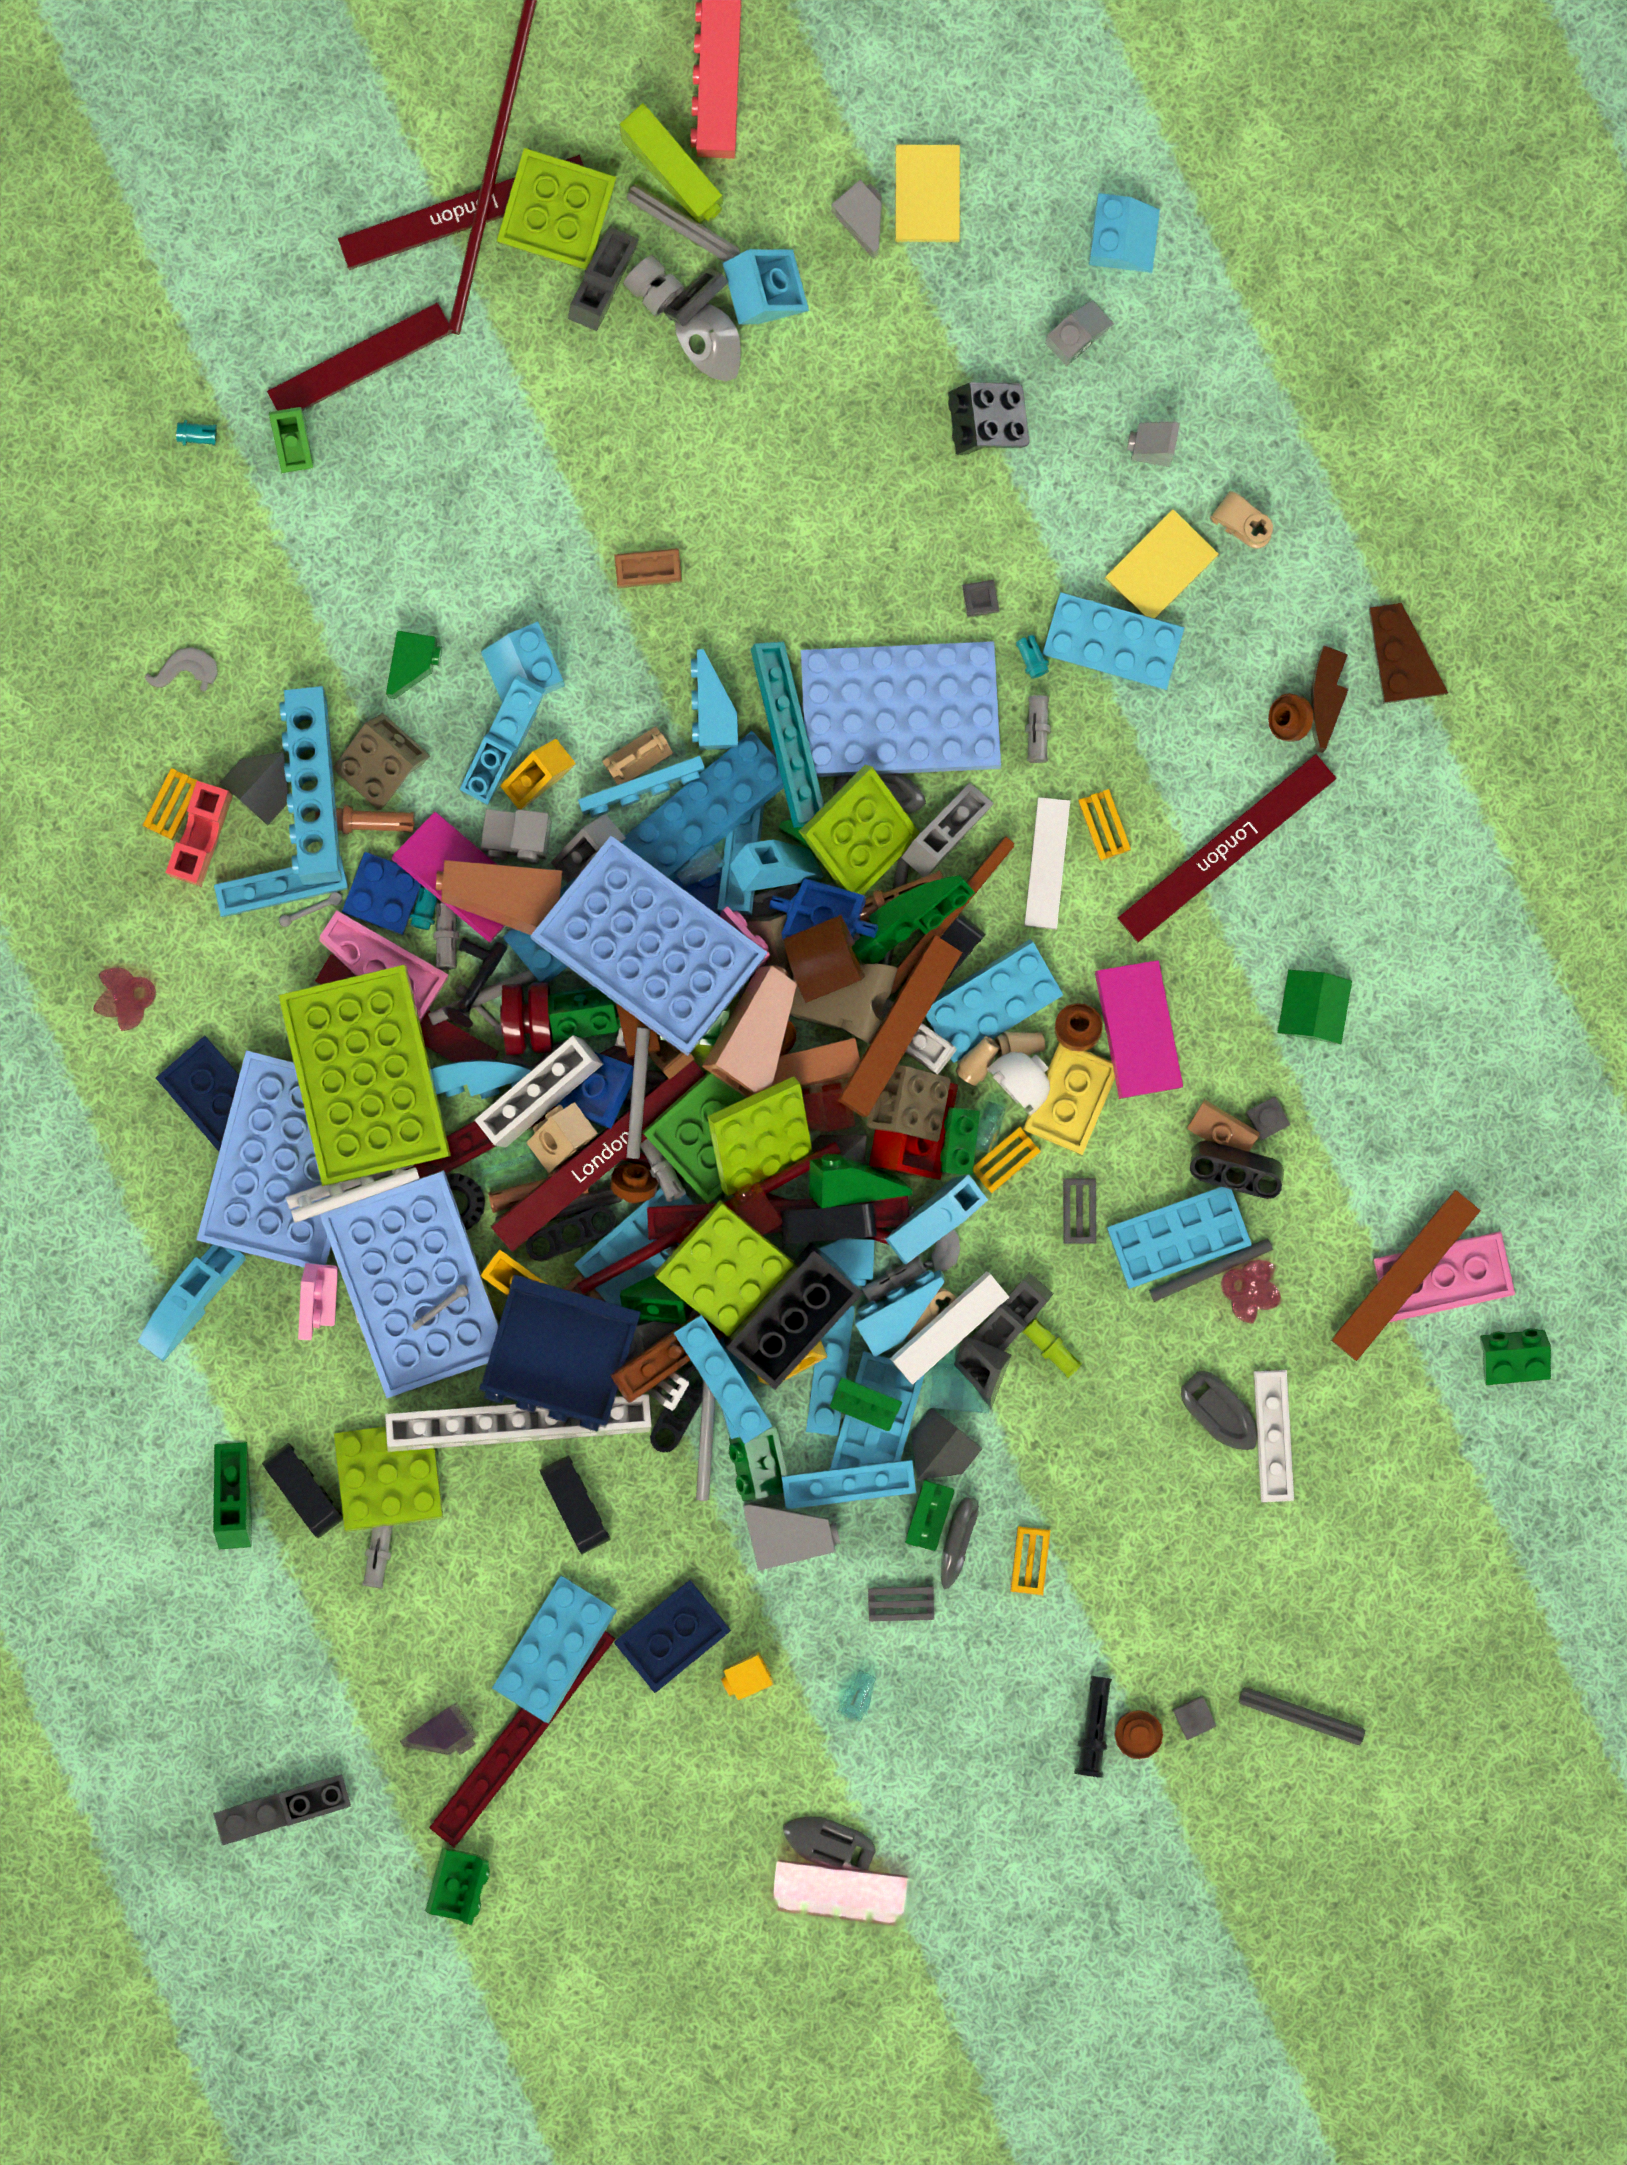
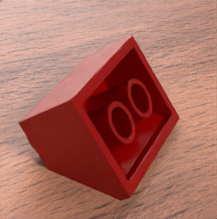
M953 1083L949 1085L938 1142L898 1132L875 1130L869 1166L941 1180L940 1154L944 1145V1122L947 1117L948 1107L954 1108L958 1085Z

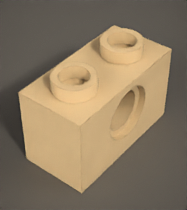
M575 1102L564 1109L561 1105H558L545 1115L546 1119L532 1129L535 1134L526 1142L549 1174L566 1163L598 1134Z

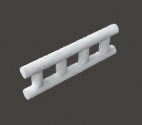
M412 1165L327 1186L319 1185L285 1198L289 1209L299 1206V1208L291 1210L294 1222L296 1223L419 1180V1175L416 1167L405 1171V1169L413 1167ZM393 1174V1175L388 1176V1177H385V1178H383V1179L374 1181V1180L379 1179V1178H381V1177H384V1176ZM358 1185H362L360 1187L343 1192L344 1190L356 1187ZM327 1196H331V1197H328V1198H325V1199H322V1200H320V1201H317V1202L312 1203V1202L315 1201V1200H318V1199H321V1198H324V1197H327Z

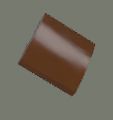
M841 914L783 939L793 975L805 1003L861 981L865 977L851 948L855 942Z

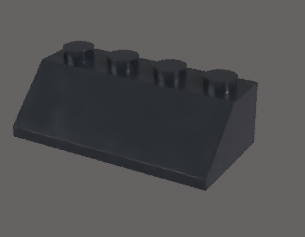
M812 1242L793 1261L794 1266L729 1337L726 1335L724 1338L726 1349L775 1390L863 1294V1291L844 1271Z

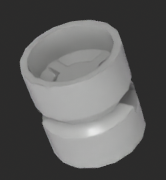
M654 255L647 256L637 264L623 282L624 286L635 297H643V305L655 317L661 315L665 311L664 309L684 290V286L672 274L665 275V267Z

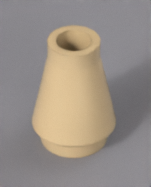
M1003 1032L1002 1035L995 1037V1041L1000 1046L997 1052L998 1059L1010 1052H1023L1029 1056L1045 1050V1040L1042 1032Z
M984 1036L980 1043L957 1062L959 1066L955 1071L958 1076L974 1086L979 1081H984L988 1073L987 1068L992 1064L996 1053L1000 1049L999 1044L990 1037Z

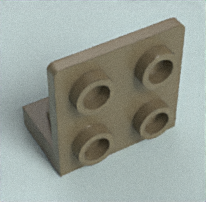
M381 713L364 724L333 766V769L376 809L381 810L407 776L421 767L430 755L384 713Z
M897 1065L869 1113L867 1127L875 1130L903 1133L938 1142L950 1078Z

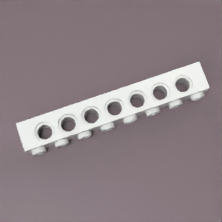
M649 1394L641 1395L631 1403L627 1402L623 1396L615 1397L607 1427H599L598 1432L579 1427L580 1420L568 1417L567 1422H561L547 1417L549 1411L536 1408L535 1413L516 1408V1404L385 1414L388 1452L650 1432Z

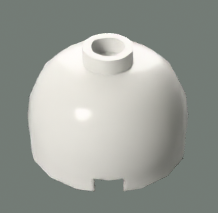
M1010 1052L1001 1056L987 1068L988 1072L994 1075L993 1078L1012 1099L1025 1108L1024 1111L1031 1116L1046 1101L1050 1091V1081L1045 1072L1049 1068L1036 1054L1030 1058L1023 1052Z

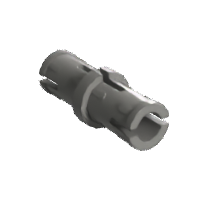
M1040 695L1029 696L1028 725L1025 726V733L1028 734L1027 761L1031 763L1048 762L1047 740L1048 734L1051 733V726L1048 725L1049 697Z
M436 903L437 925L436 932L433 933V939L436 940L437 947L436 968L442 970L456 969V941L459 940V932H457L456 925L457 914L444 903Z
M647 1138L641 1143L640 1147L651 1166L650 1173L652 1177L657 1178L667 1202L673 1201V1196L675 1200L679 1199L686 1191L674 1167Z
M917 1256L909 1263L903 1264L894 1270L889 1268L886 1270L887 1274L866 1286H862L861 1289L869 1302L875 1301L876 1303L886 1297L887 1293L891 1290L913 1282L916 1277L926 1272V1269Z
M394 1525L373 1528L370 1547L365 1552V1556H368L362 1585L383 1589L387 1559H391V1553L388 1551Z

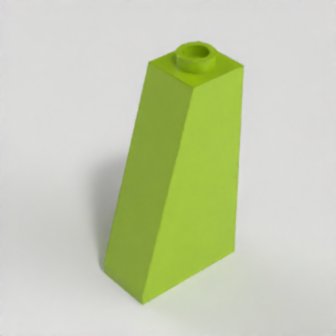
M642 103L619 124L621 141L696 222L701 224L705 219L708 222L712 221L722 211L720 207L723 204L722 194L647 106Z

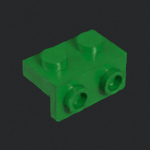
M1530 1328L1522 1332L1505 1333L1498 1331L1480 1336L1486 1385L1551 1380V1345L1545 1330Z
M442 1847L425 1912L431 1915L460 1920L464 1924L472 1925L474 1917L479 1914L481 1908L480 1895L483 1885L489 1879V1861L477 1854Z

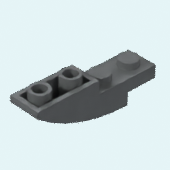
M341 1774L251 1800L215 1812L213 1816L221 1845H226L351 1807Z

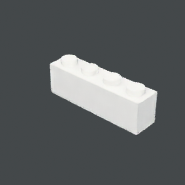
M572 1036L478 1116L475 1121L494 1145L506 1148L601 1067L603 1063L584 1039Z

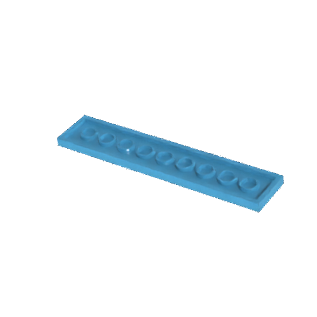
M753 731L738 742V747L729 749L700 773V779L689 782L625 835L626 839L622 844L672 881L751 816L758 808L780 792L784 786L777 759ZM573 878L569 883H567L563 888H561L560 898L564 895V893L568 890V888L572 885L576 878ZM512 929L503 936L505 941L539 982H550L568 967L534 942L529 934Z

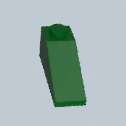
M826 1154L820 1159L810 1160L809 1197L821 1208L912 1195V1188L899 1177L843 1156Z
M247 1442L214 1444L213 1533L219 1550L252 1547V1513Z

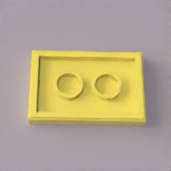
M896 145L895 242H959L960 145Z
M1172 509L1105 577V580L1141 615L1156 619L1219 553Z
M1059 1042L1046 1073L1050 1081L1048 1097L1031 1116L1028 1115L1023 1131L1083 1155L1114 1082L1113 1065L1111 1061L1090 1052L1071 1051L1063 1047Z

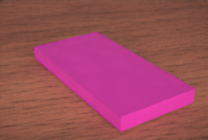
M436 812L392 856L394 862L440 901L442 890H436L437 870L444 871L445 860L497 865ZM444 903L489 943L505 927V925Z
M1159 960L1095 971L1119 1099L1183 1088Z

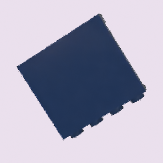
M514 1275L479 1391L485 1392L484 1398L503 1404L504 1398L516 1401V1408L531 1413H535L536 1408L549 1411L547 1417L567 1422V1418L570 1417L580 1420L579 1427L598 1432L599 1427H607L618 1390L610 1375L626 1363L641 1312Z

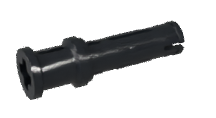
M1091 1676L1084 1738H1080V1741H1078V1746L1081 1749L1078 1768L1074 1769V1774L1103 1778L1104 1773L1101 1771L1103 1751L1107 1750L1106 1741H1103L1110 1684L1112 1682L1111 1678Z

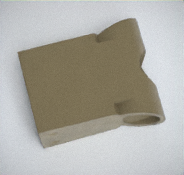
M882 964L860 965L865 975L861 981L808 1003H805L797 985L790 1015L803 1021L851 1033L870 1044L882 1023V1007L890 996L898 969L894 966Z

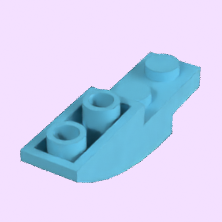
M520 675L514 678L459 790L486 805L489 804L537 715L536 711L546 692L545 689Z
M475 1059L431 1068L436 1095L445 1092L448 1098L465 1092L464 1085L467 1084L471 1097L480 1094L481 1099H485L499 1094L498 1087L511 1084V1087L515 1086L535 1067L507 1060Z
M212 1244L200 1259L195 1257L156 1308L139 1337L138 1343L164 1362L206 1313L204 1307L246 1260L245 1256L240 1251Z

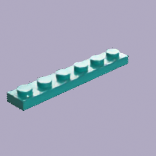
M755 643L750 650L793 827H803L824 806L785 643Z

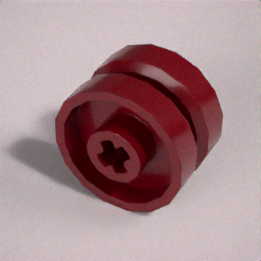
M549 982L531 983L528 990V1003H525L524 991L520 984L502 985L500 1019L506 1055L524 1054L527 1048V1034H530L532 1049L535 1053L553 1052V1035L548 1015Z

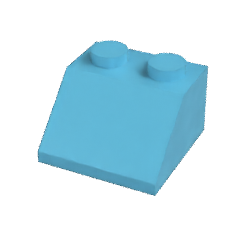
M1098 193L1089 265L1152 273L1160 209L1132 197Z
M748 249L723 263L739 325L761 324L809 311L793 250Z
M539 622L511 632L481 651L502 703L517 675L545 689V694L565 686Z

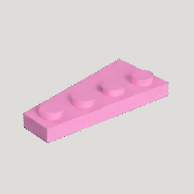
M337 910L320 935L319 941L356 976L406 965L419 1022L422 1021L448 979L447 973Z

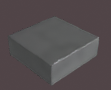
M994 580L962 585L967 618L999 613Z
M1203 1696L1173 1709L1186 1740L1217 1727Z

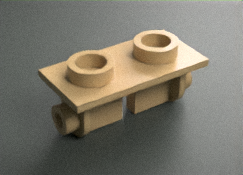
M655 726L602 762L616 784L620 785L637 778L674 752L663 734Z

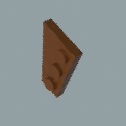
M1402 603L1370 607L1369 616L1383 704L1447 695L1448 691Z

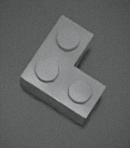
M486 809L481 841L482 851L488 852L487 857L501 860H506L507 854L516 855L520 858V862L539 864V859L547 860L552 826L549 813L516 809V813Z

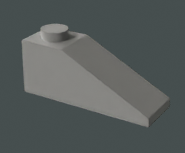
M969 783L916 837L901 858L922 877L930 875L994 803Z

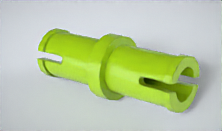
M1037 1317L1023 1329L1022 1333L1042 1351L1040 1355L1044 1359L1049 1358L1067 1378L1073 1375L1082 1365L1062 1345L1063 1340L1059 1336L1055 1337Z

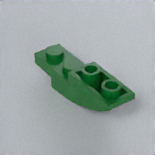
M960 875L945 877L915 887L897 896L871 914L868 918L873 924L878 925L875 938L863 935L855 941L851 948L865 964H875L881 961L897 944L906 940L916 928L919 927L926 935L932 929L940 926L946 917L957 908L965 905L975 892Z

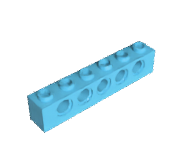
M323 686L284 690L285 701L280 702L279 707L281 720L287 722V732H282V743L284 752L289 751L290 760L289 763H284L286 782H291L292 793L287 794V806L289 813H294L295 824L289 825L291 844H296L297 855H292L294 875L299 874L303 885L342 881L327 697ZM302 720L313 721L307 729L297 728V725ZM306 750L315 752L314 756L308 760L299 758L301 753ZM307 781L318 782L313 790L305 791L302 789V786ZM317 811L320 813V816L315 821L308 822L304 820L309 812ZM313 842L323 844L322 848L317 852L311 853L307 851L308 846Z

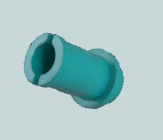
M184 420V423L178 422L176 442H182L183 446H186L187 443L211 444L215 446L217 425L188 423V420Z
M1035 635L1028 636L1027 641L1024 637L1016 642V646L1027 667L1025 673L1030 674L1031 679L1038 678L1049 672L1047 667L1049 661L1044 660L1035 640Z
M420 887L414 913L410 914L409 918L412 920L411 926L429 930L430 925L435 923L432 918L438 898L425 887Z

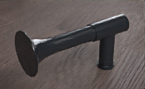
M464 937L460 942L458 950L483 960L462 999L453 1007H444L443 1011L453 1022L464 1027H472L473 1022L470 1019L471 1008L488 978L492 976L501 961L507 947L496 941L491 949L488 950Z

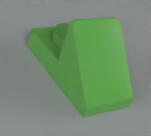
M301 407L269 412L281 473L312 469L313 459L307 436V422Z

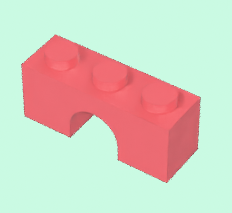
M200 781L196 782L187 808L188 821L180 842L175 843L165 872L170 877L202 887L233 797L228 790Z

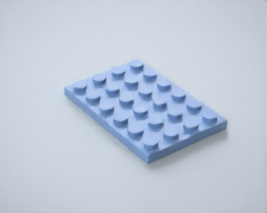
M994 641L801 650L804 725L817 777L855 775L865 764L872 766L877 774L1001 769Z
M612 836L608 838L531 935V939L687 1056H689L768 953Z
M246 1050L196 1240L300 1267H305V1263L326 1265L331 1244L320 1214L295 1223L291 1210L297 1209L299 1206L289 1209L285 1198L322 1185L294 1062ZM327 1196V1197H324V1198L315 1200V1201H313L312 1203L317 1202V1201H320V1200L325 1199V1198H328V1197H331V1196Z
M444 1170L320 1214L386 1398L488 1363L499 1327V1321L484 1279L480 1276V1268ZM463 1284L468 1287L469 1292L467 1296L457 1298L416 1331L412 1328V1324L456 1292L458 1285Z

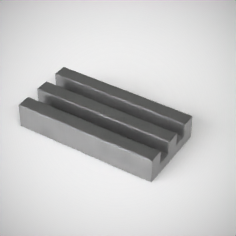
M707 268L663 312L669 320L684 326L728 281L723 274Z
M1063 1178V1244H1096V1178ZM1070 1185H1076V1237H1070ZM1083 1185H1089V1237H1083Z
M933 1586L868 1588L869 1622L934 1620ZM927 1594V1600L875 1601V1595ZM927 1607V1613L875 1614V1608Z

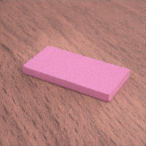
M1501 1231L1456 1241L1390 1322L1515 1295ZM1402 1253L1373 1259L1378 1282Z

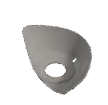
M706 304L684 326L675 323L676 335L683 350L701 372L711 378L726 382L737 378L741 357L740 338L735 325L722 310ZM694 334L701 335L705 341V350L702 354L694 353L690 347V338Z

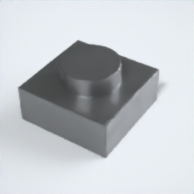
M1276 1097L1246 1112L1254 1129L1260 1132V1140L1290 1126Z

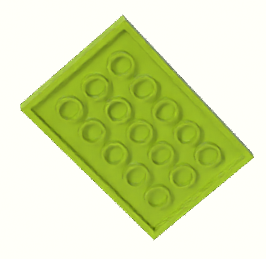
M406 965L278 995L322 1186L451 1156Z

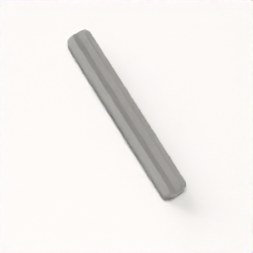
M634 184L627 194L628 201L726 262L739 255V248L638 184Z

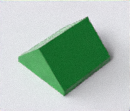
M1288 969L1277 1033L1341 1045L1352 981L1325 972Z

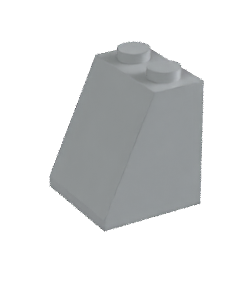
M753 1503L743 1505L758 1571L836 1552L834 1545L840 1544L836 1523L829 1525L828 1518Z

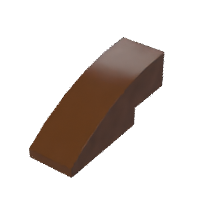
M1323 646L1320 650L1311 687L1310 705L1313 709L1312 733L1316 751L1323 753L1327 748L1349 690L1337 685L1348 654L1327 646Z

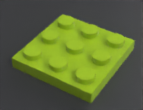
M524 148L496 242L586 270L593 258L617 177Z
M866 764L799 830V833L839 887L862 895L906 852L920 834L874 768Z
M794 1076L707 1116L721 1188L727 1196L764 1180L813 1154L801 1085Z
M719 1201L654 1274L659 1281L729 1337L794 1266V1263L730 1208Z
M386 1426L334 1433L344 1530L346 1532L443 1518L435 1448L388 1452Z

